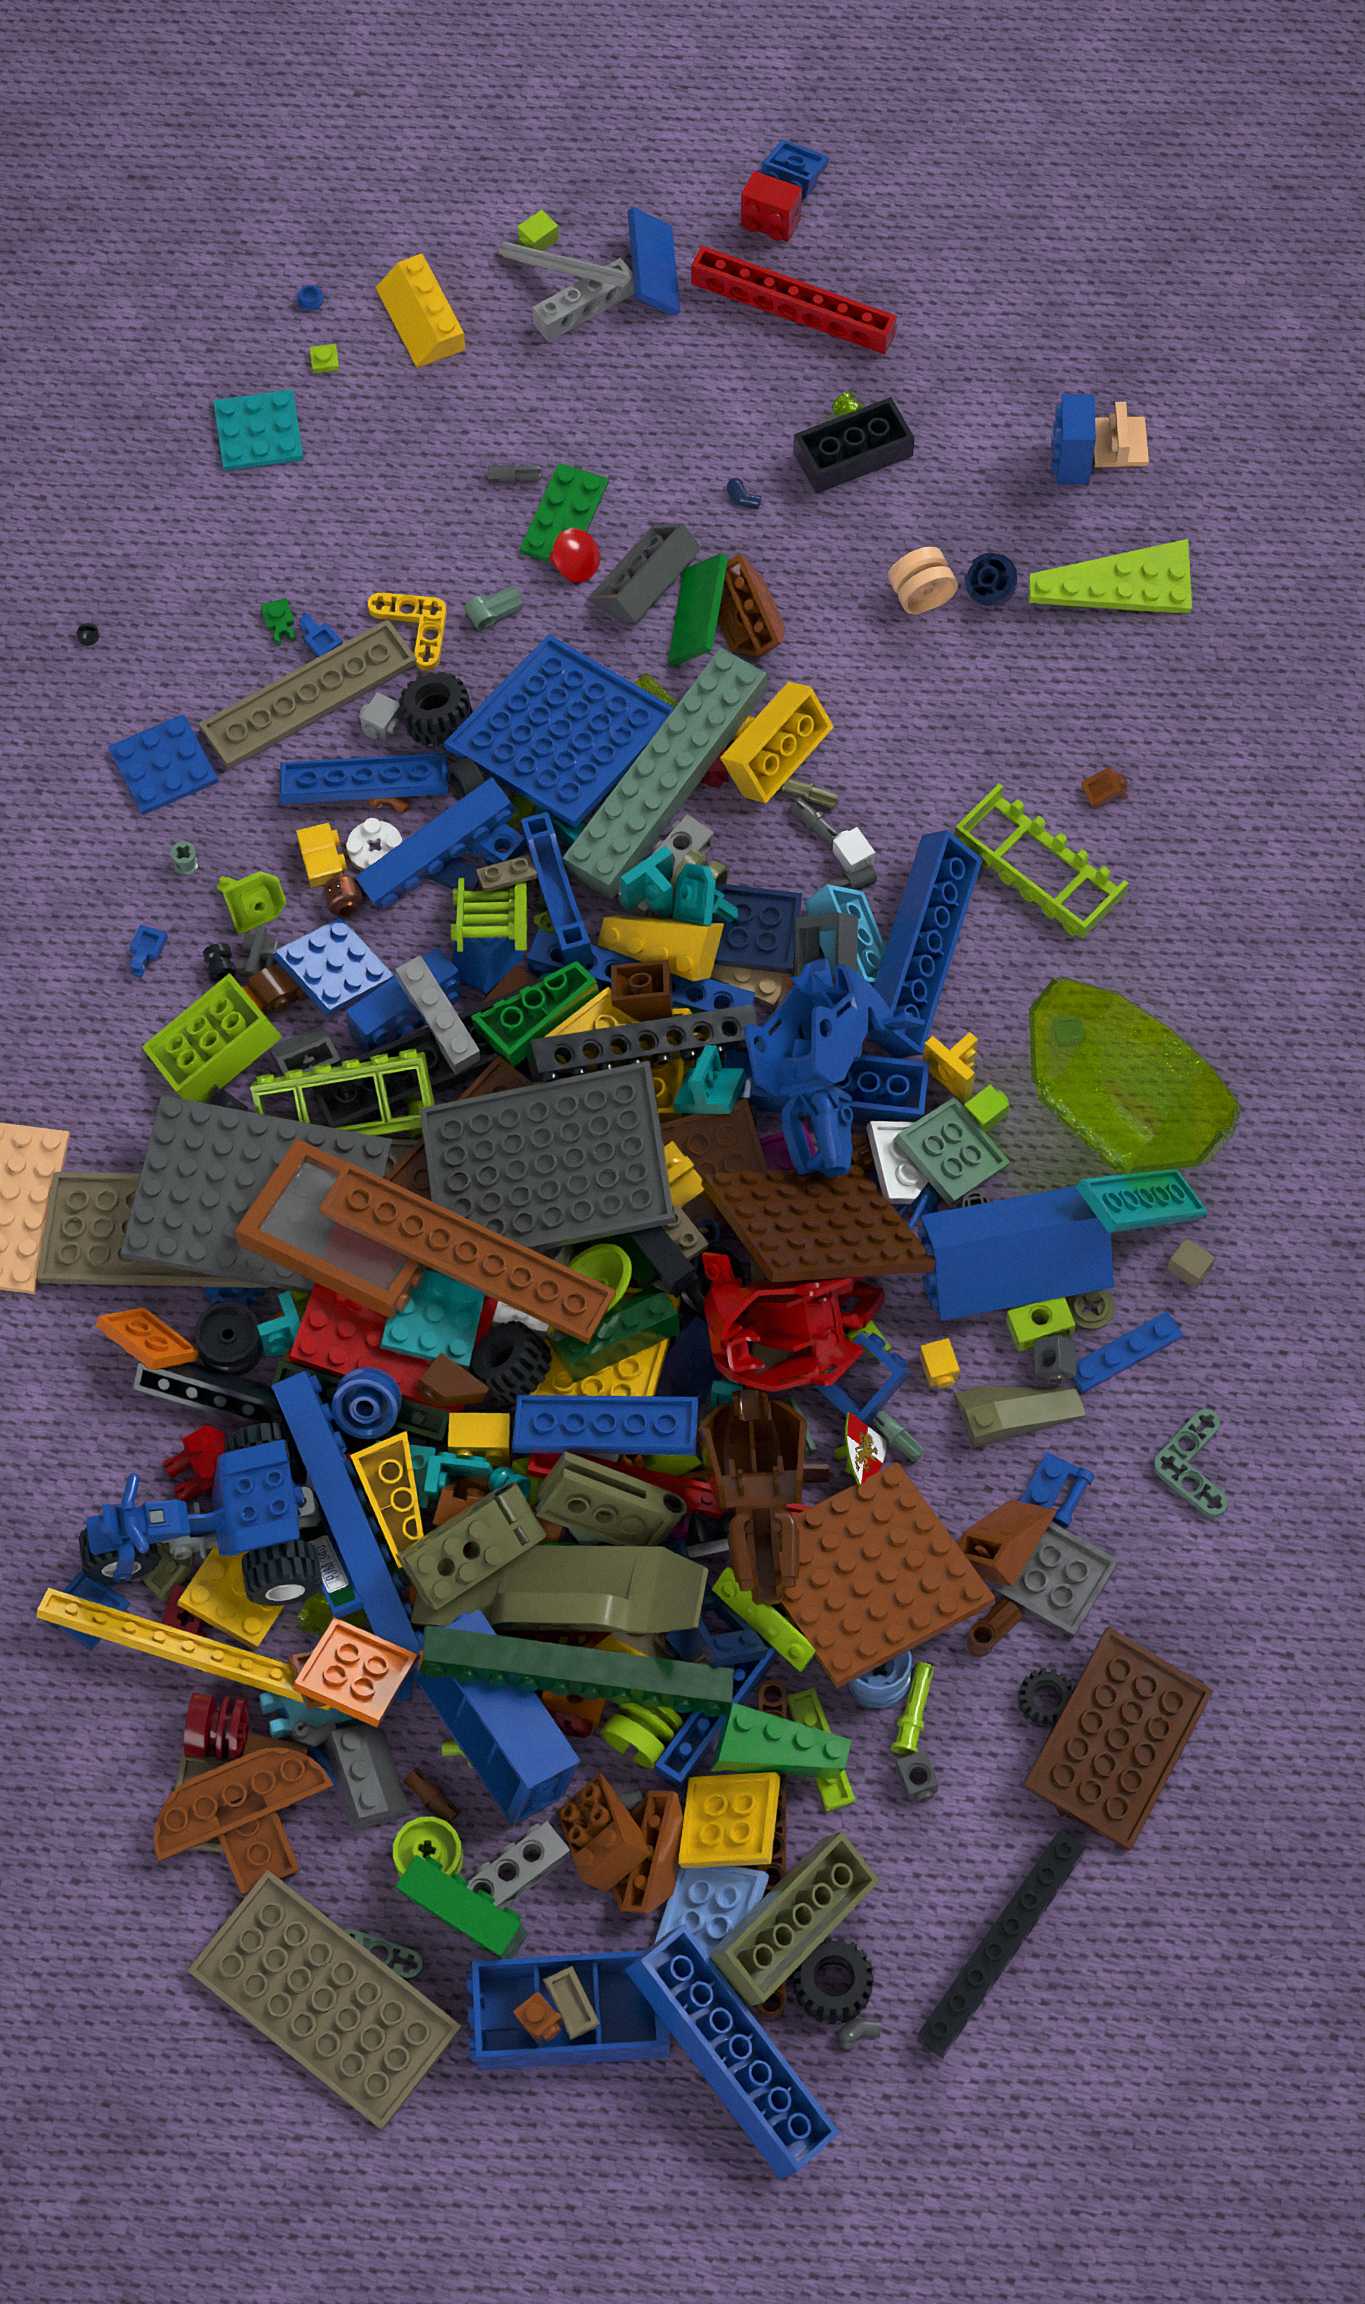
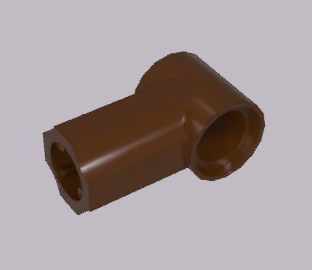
M1003 1599L981 1621L973 1624L966 1643L970 1653L979 1657L991 1653L994 1646L1022 1620L1023 1615L1018 1607L1011 1601ZM984 1635L989 1642L979 1643L975 1636Z

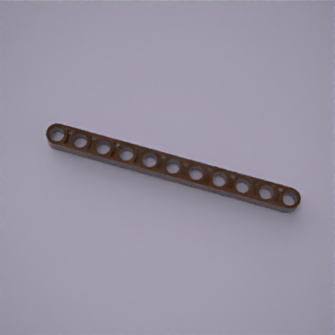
M766 1681L759 1689L758 1711L786 1719V1688L779 1681ZM773 1692L778 1694L781 1699L776 1703H769L764 1697L766 1694ZM786 1774L779 1775L781 1778L777 1815L780 1817V1821L775 1824L773 1844L778 1845L780 1851L772 1855L771 1864L757 1865V1870L764 1871L767 1874H775L779 1877L780 1881L786 1876ZM766 1884V1888H765V1891H764V1894H763V1898H764L775 1886H768V1885ZM786 1980L768 1998L775 1999L779 2003L780 2007L778 2010L768 2012L763 2008L762 2003L756 2004L757 2013L764 2021L775 2022L783 2016L786 2003Z

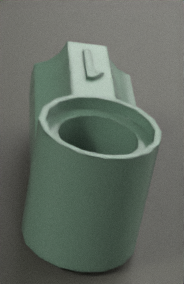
M512 586L487 598L482 595L473 597L464 606L465 612L478 632H483L482 629L490 625L494 627L499 619L523 609L520 595L516 588Z

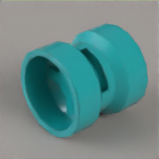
M500 1466L490 1476L488 1488L492 1492L496 1488L499 1489L508 1483L516 1482L524 1497L527 1498L531 1490V1482L527 1477L516 1474L511 1468Z

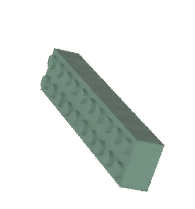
M720 647L563 856L566 874L612 900L621 886L620 877L640 863L704 777L707 770L768 691L767 673Z

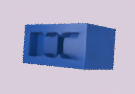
M498 824L490 830L486 838L478 842L475 841L466 847V851L471 855L477 853L484 858L485 864L490 866L520 857L526 851V840L524 836L508 825ZM502 848L508 849V851L503 853L497 852V850Z

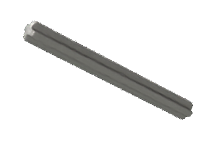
M502 242L498 249L499 254L504 258L623 288L628 286L631 279L630 275L625 271L509 242Z

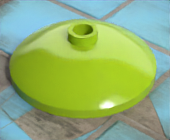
M599 1244L590 1247L576 1256L567 1266L616 1290V1295L606 1313L613 1309L625 1294L632 1273L629 1256L623 1249L614 1244Z

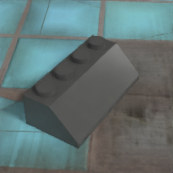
M683 523L652 525L591 593L587 600L622 623H637L645 617V611L661 599L662 592L669 585L677 581L679 578L678 574L683 568L695 560V555L699 552L701 546Z

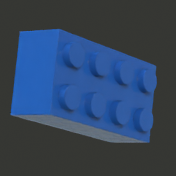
M436 947L422 958L449 1002L454 1006L461 996L459 970L440 948ZM396 976L345 1011L349 1035L364 1053L412 1034L414 1028L422 1022L427 1024L419 1010L407 998L396 980Z

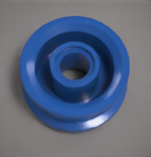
M372 1367L351 1370L341 1378L331 1405L334 1420L344 1432L360 1439L378 1438L386 1434L396 1422L402 1402L401 1391L396 1381L382 1370ZM361 1401H369L373 1406H365Z

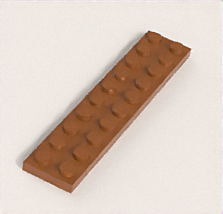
M348 1161L319 1208L320 1215L587 1344L590 1343L616 1295V1290Z

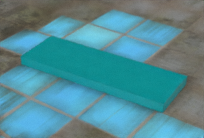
M1177 1168L1081 1179L1075 1185L1108 1233L1200 1220L1208 1214L1207 1209Z

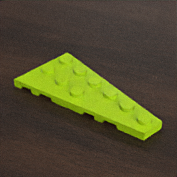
M1188 539L1031 573L1028 578L1029 603L1165 613H1190L1192 610Z

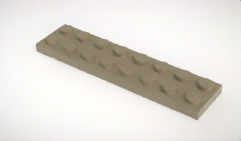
M387 619L199 723V727L229 770L415 666L417 658Z

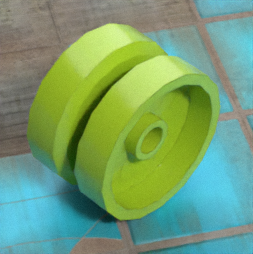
M434 1816L419 1817L407 1822L397 1833L393 1843V1860L400 1878L416 1855L423 1858L428 1853H431L430 1857L443 1865L441 1871L450 1877L453 1872L460 1875L463 1867L462 1845L456 1830L448 1822Z

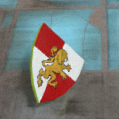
M847 1412L845 1425L846 1445L835 1448L834 1454L839 1460L847 1457L845 1471L849 1474H854L859 1486L866 1482V1478L880 1471L886 1452V1440L852 1413Z

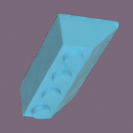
M826 884L804 901L808 912L807 916L831 913L858 916L857 973L874 988L886 947L863 891ZM836 930L819 932V945L825 958H828L831 974L834 976Z

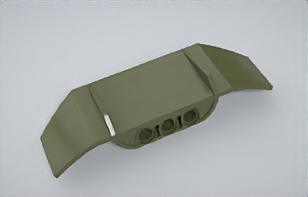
M534 1545L438 1610L426 1607L417 1592L410 1623L429 1626L442 1625L446 1627L452 1624L453 1620L462 1613L468 1612L471 1614L480 1609L492 1629L498 1631L655 1633L698 1628L709 1569L664 1547ZM444 1559L438 1563L437 1569L439 1573L445 1567Z

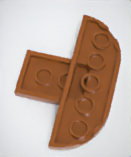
M275 1747L249 1753L184 1782L169 1795L164 1802L154 1828V1847L157 1859L161 1862L218 1837L241 1895H246L252 1890L267 1869L279 1879L301 1871L277 1811L330 1789L334 1785L328 1774L317 1762L300 1752Z

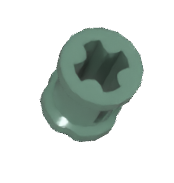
M181 841L173 845L170 854L174 861L175 871L181 875L194 873L198 868V859L193 844Z

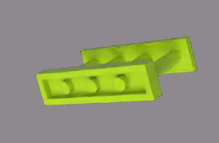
M459 878L458 888H453V905H457L456 924H451V941H457V952H463L464 938L509 937V940H515V950H527V881L515 884V887H510V890L484 892L465 891L464 878ZM492 913H509V914H492ZM488 925H509V926H488Z
M727 1567L712 1588V1591L797 1670L802 1672L814 1656L815 1649L793 1627L794 1625L787 1615L782 1617L771 1606L772 1604L756 1605L752 1601L751 1591H740L738 1583L735 1582L733 1570Z

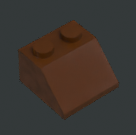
M669 960L611 965L612 1006L639 1022L673 1017V987Z

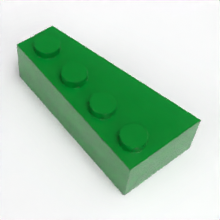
M578 961L543 978L544 981L532 987H525L519 991V994L506 1001L503 999L493 1004V1007L483 1013L478 1012L471 1016L475 1030L512 1067H515L527 1057L525 1049L530 1040L544 1038L599 994L596 979Z
M733 1703L724 1716L710 1771L722 1772V1770L737 1771V1773L777 1772L778 1775L795 1774L800 1777L836 1779L845 1769L852 1740Z
M416 1855L395 1886L399 1893L431 1915L441 1917V1921L457 1933L462 1934L464 1932L467 1934V1938L483 1951L491 1950L496 1953L499 1958L498 1960L512 1959L528 1936L524 1926L519 1922L522 1917L508 1907H505L502 1911L493 1905L495 1899L484 1891L479 1890L476 1894L467 1888L469 1882L453 1872L450 1877L441 1871L443 1865L434 1858L427 1855L424 1860Z

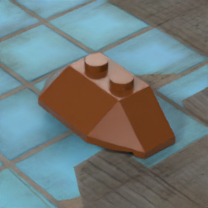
M739 553L727 562L718 622L731 652L761 658L782 643L786 627L767 584L745 556Z
M649 1790L644 1796V1800L630 1814L642 1831L650 1855L611 1888L618 1902V1908L623 1913L650 1914L674 1893L680 1868L678 1861L684 1821L678 1794L674 1791Z

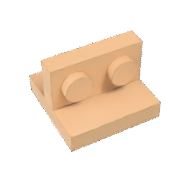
M1115 402L1114 413H1109L1108 418H1095L1094 467L1148 466L1145 417H1127L1126 402Z

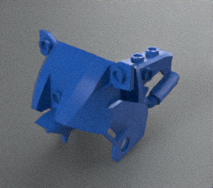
M823 958L805 964L799 977H791L790 980L795 985L761 1027L747 1024L743 1027L755 1084L774 1096L778 1097L788 1094L790 1100L782 1109L781 1118L783 1124L780 1125L792 1165L796 1167L798 1175L814 1172L813 1170L824 1172L828 1178H835L849 1174L851 1154L853 1152L850 1129L853 1112L850 1108L852 1097L843 1090L832 1086V1084L844 1081L852 1062L860 1059L864 1038L873 1036L875 1031L883 1033L924 1026L925 1020L915 1018L912 1013L908 1012L897 1013L894 1017L881 995L871 984L846 965H836L834 969V984H832L828 958ZM778 1021L780 1025L769 1035L768 1031ZM799 1026L805 1036L804 1040L800 1039ZM755 1037H757L762 1044V1053H760L755 1047ZM799 1111L803 1116L811 1114V1125L814 1128L818 1152L813 1157L810 1154L801 1120H798Z

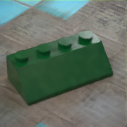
M651 1285L620 1300L613 1309L606 1313L589 1344L560 1330L546 1335V1339L572 1382L575 1383L680 1333L679 1315L665 1291Z

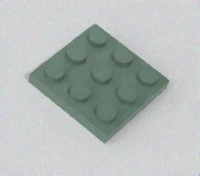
M955 1096L898 1133L893 1139L949 1206L1002 1171L1010 1163Z

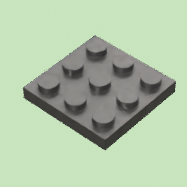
M1050 1522L1014 1585L1009 1586L998 1583L994 1593L1003 1599L1011 1601L1017 1607L1074 1639L1117 1567L1119 1560Z

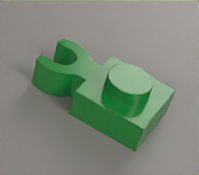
M287 598L260 605L267 630H275L274 641L276 645H281L280 636L285 634L290 637L291 642H295L294 631L289 627L294 625V619Z

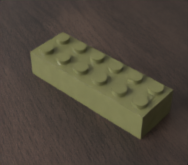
M843 1832L823 1837L708 1956L746 2007L764 2003L880 1880Z

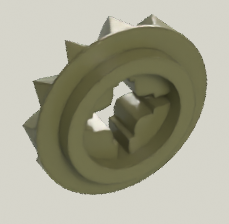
M1105 1289L1072 1295L1068 1300V1307L1073 1320L1081 1329L1089 1328L1094 1331L1102 1326L1105 1327L1113 1318L1115 1311L1114 1300ZM1085 1301L1091 1305L1100 1302L1096 1307L1097 1315L1091 1311L1083 1313L1086 1308Z

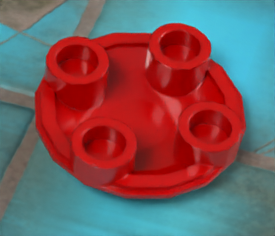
M571 528L562 531L556 538L553 551L549 555V560L553 566H556L562 576L573 583H580L589 580L597 572L600 564V552L590 534L581 529Z

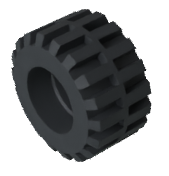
M440 671L438 674L429 672L426 676L422 677L420 675L416 677V681H410L407 684L408 688H403L401 692L402 697L399 698V708L409 736H412L414 741L417 743L421 741L422 745L425 746L433 744L434 747L444 743L473 713L463 681L460 678L456 679L455 675L451 673L445 675V672Z
M512 1320L506 1324L504 1322L498 1324L495 1329H490L488 1334L479 1340L480 1343L473 1350L474 1355L471 1357V1366L469 1368L470 1373L490 1388L488 1393L493 1398L506 1404L509 1401L515 1403L516 1395L534 1393L538 1389L537 1386L543 1383L546 1378L544 1376L551 1367L548 1365L552 1361V1356L549 1354L551 1350L523 1322Z
M831 1937L825 1938L824 1942L820 1943L794 1972L793 1989L794 1994L797 1995L799 2006L802 2005L804 2012L808 2016L813 2014L816 2016L815 2020L821 2023L823 2019L829 2020V2024H836L837 2020H842V2023L849 2021L851 2016L856 2018L860 2014L861 2009L867 2006L872 1993L874 1974H872L873 1967L871 1961H867V1954L863 1949L861 1951L857 1949V1944L852 1941L850 1945L844 1943L845 1938L838 1937V1941H832ZM826 1965H839L850 1973L852 1986L843 1995L828 1996L822 1993L815 1985L814 1978L816 1972Z

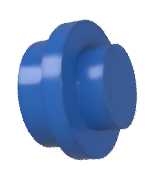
M305 285L300 289L297 301L299 306L305 310H316L323 304L324 297L322 291L317 286Z

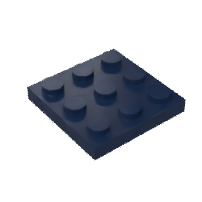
M718 883L717 890L724 894V900L738 909V917L732 922H727L713 913L712 923L724 924L714 965L792 974L795 955L796 917H800L803 893Z

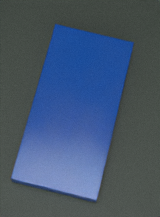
M632 207L627 211L635 298L670 315H677L680 313L672 226Z

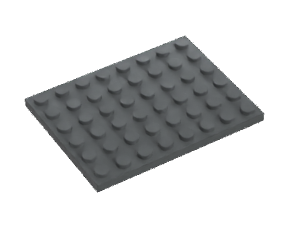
M649 1061L420 1108L432 1202L533 1251L676 1223L652 1068Z
M161 1095L121 1250V1258L311 1294L315 1284L314 1281L238 1245L235 1229L296 1139L345 1162L348 1161L383 1179L392 1139ZM305 1163L261 1230L323 1260L336 1222L320 1215L319 1208L337 1177Z

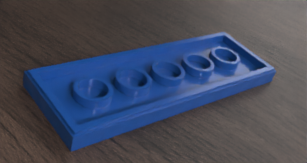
M446 752L280 763V804L449 794Z
M516 1395L513 1453H564L566 1451L571 1454L696 1455L698 1397Z

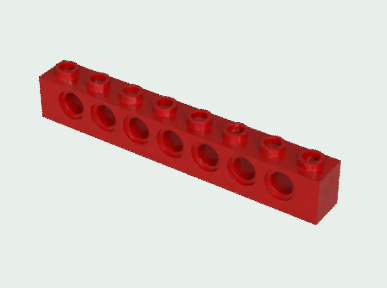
M703 245L691 264L692 285L884 355L895 336L896 315Z

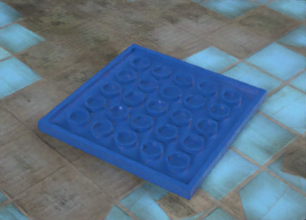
M548 634L444 742L447 751L461 759L471 758L480 771L576 828L623 778L675 708Z

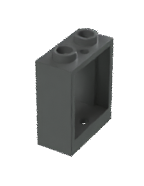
M831 913L796 917L795 977L800 976L805 964L819 960V932L836 930L835 967L837 964H843L857 973L858 916Z

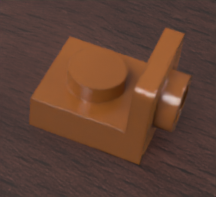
M1110 766L1081 782L1087 798L1094 809L1117 796L1123 799L1129 797L1125 789L1129 785L1121 772L1117 774Z
M539 1991L513 2011L514 2016L537 2044L543 2039L546 2042L550 2041L561 2031L559 2027L563 2024L561 2015L552 2009Z

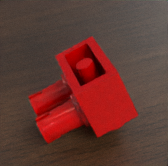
M204 1425L182 1438L184 1450L163 1462L164 1467H168L165 1469L172 1478L193 1466L195 1476L174 1487L175 1493L180 1492L176 1495L178 1500L186 1503L202 1492L212 1494L217 1460L220 1455L225 1453L224 1442L226 1439L223 1432L208 1425Z

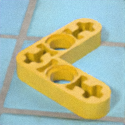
M392 593L373 594L368 600V611L372 617L382 620L419 623L414 652L417 658L416 666L423 671L435 669L440 661L447 616L444 601L435 597ZM379 602H384L382 609L377 610L376 606ZM392 602H395V612L391 610ZM405 604H410L415 609L410 614H404L400 611V608ZM419 605H423L422 614H419ZM433 607H438L436 615H431L430 611H432ZM428 630H434L438 633V636L433 640H428L423 637V634ZM426 647H429L431 658H429L428 662H423Z

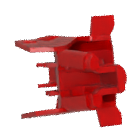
M708 1252L702 1254L705 1273L713 1281L704 1300L709 1338L715 1368L724 1375V1380L736 1382L738 1386L743 1387V1390L753 1387L771 1392L809 1383L830 1386L863 1353L862 1346L844 1338L843 1326L852 1330L864 1329L884 1304V1289L874 1288L870 1284L861 1283L860 1280L866 1276L772 1283L768 1278H765L743 1288L742 1278L734 1277L727 1255ZM864 1295L851 1312H840V1307L850 1297ZM747 1341L790 1352H796L808 1346H811V1349L776 1363L762 1374H757V1369H765V1364L758 1358L750 1355ZM836 1369L831 1373L822 1374L825 1370Z

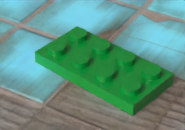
M558 463L522 542L520 553L550 562L549 555L553 551L554 542L562 531L575 528L587 533L609 484V478Z

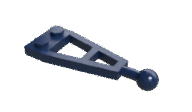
M662 1542L657 1545L678 1554L676 1547L670 1542ZM706 1582L701 1612L714 1611L734 1631L710 1636L701 1615L698 1628H691L700 1649L713 1667L765 1659L768 1648L754 1629L712 1591V1587Z

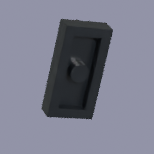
M695 1510L690 1517L688 1525L689 1542L686 1546L688 1557L693 1558L729 1550L727 1541L729 1524L736 1515L725 1510L718 1522V1532L715 1533L708 1520Z

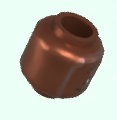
M336 874L324 886L323 893L327 908L331 913L339 917H350L356 914L363 904L359 882L352 876Z

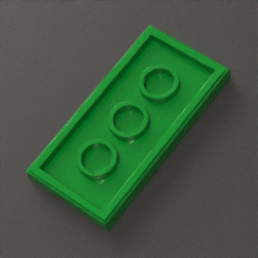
M722 553L692 565L683 571L668 663L671 665L682 664L713 650L728 557Z

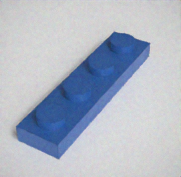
M1168 1311L1078 1360L1076 1362V1377L1072 1379L1083 1394L1183 1338V1333Z

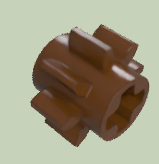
M859 1133L851 1138L853 1152L850 1165L862 1166L867 1171L875 1166L868 1136L861 1137Z

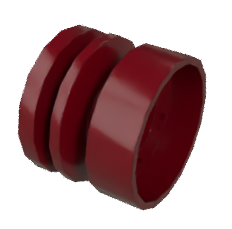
M193 1693L188 1706L185 1724V1757L207 1759L212 1746H216L217 1761L225 1760L228 1748L230 1762L242 1757L250 1729L248 1700L238 1698L233 1710V1699L226 1696L219 1710L217 1709L215 1695Z

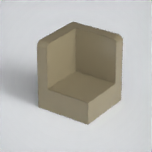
M1185 1239L1170 1258L1167 1270L1197 1289L1213 1268L1216 1257L1191 1240Z

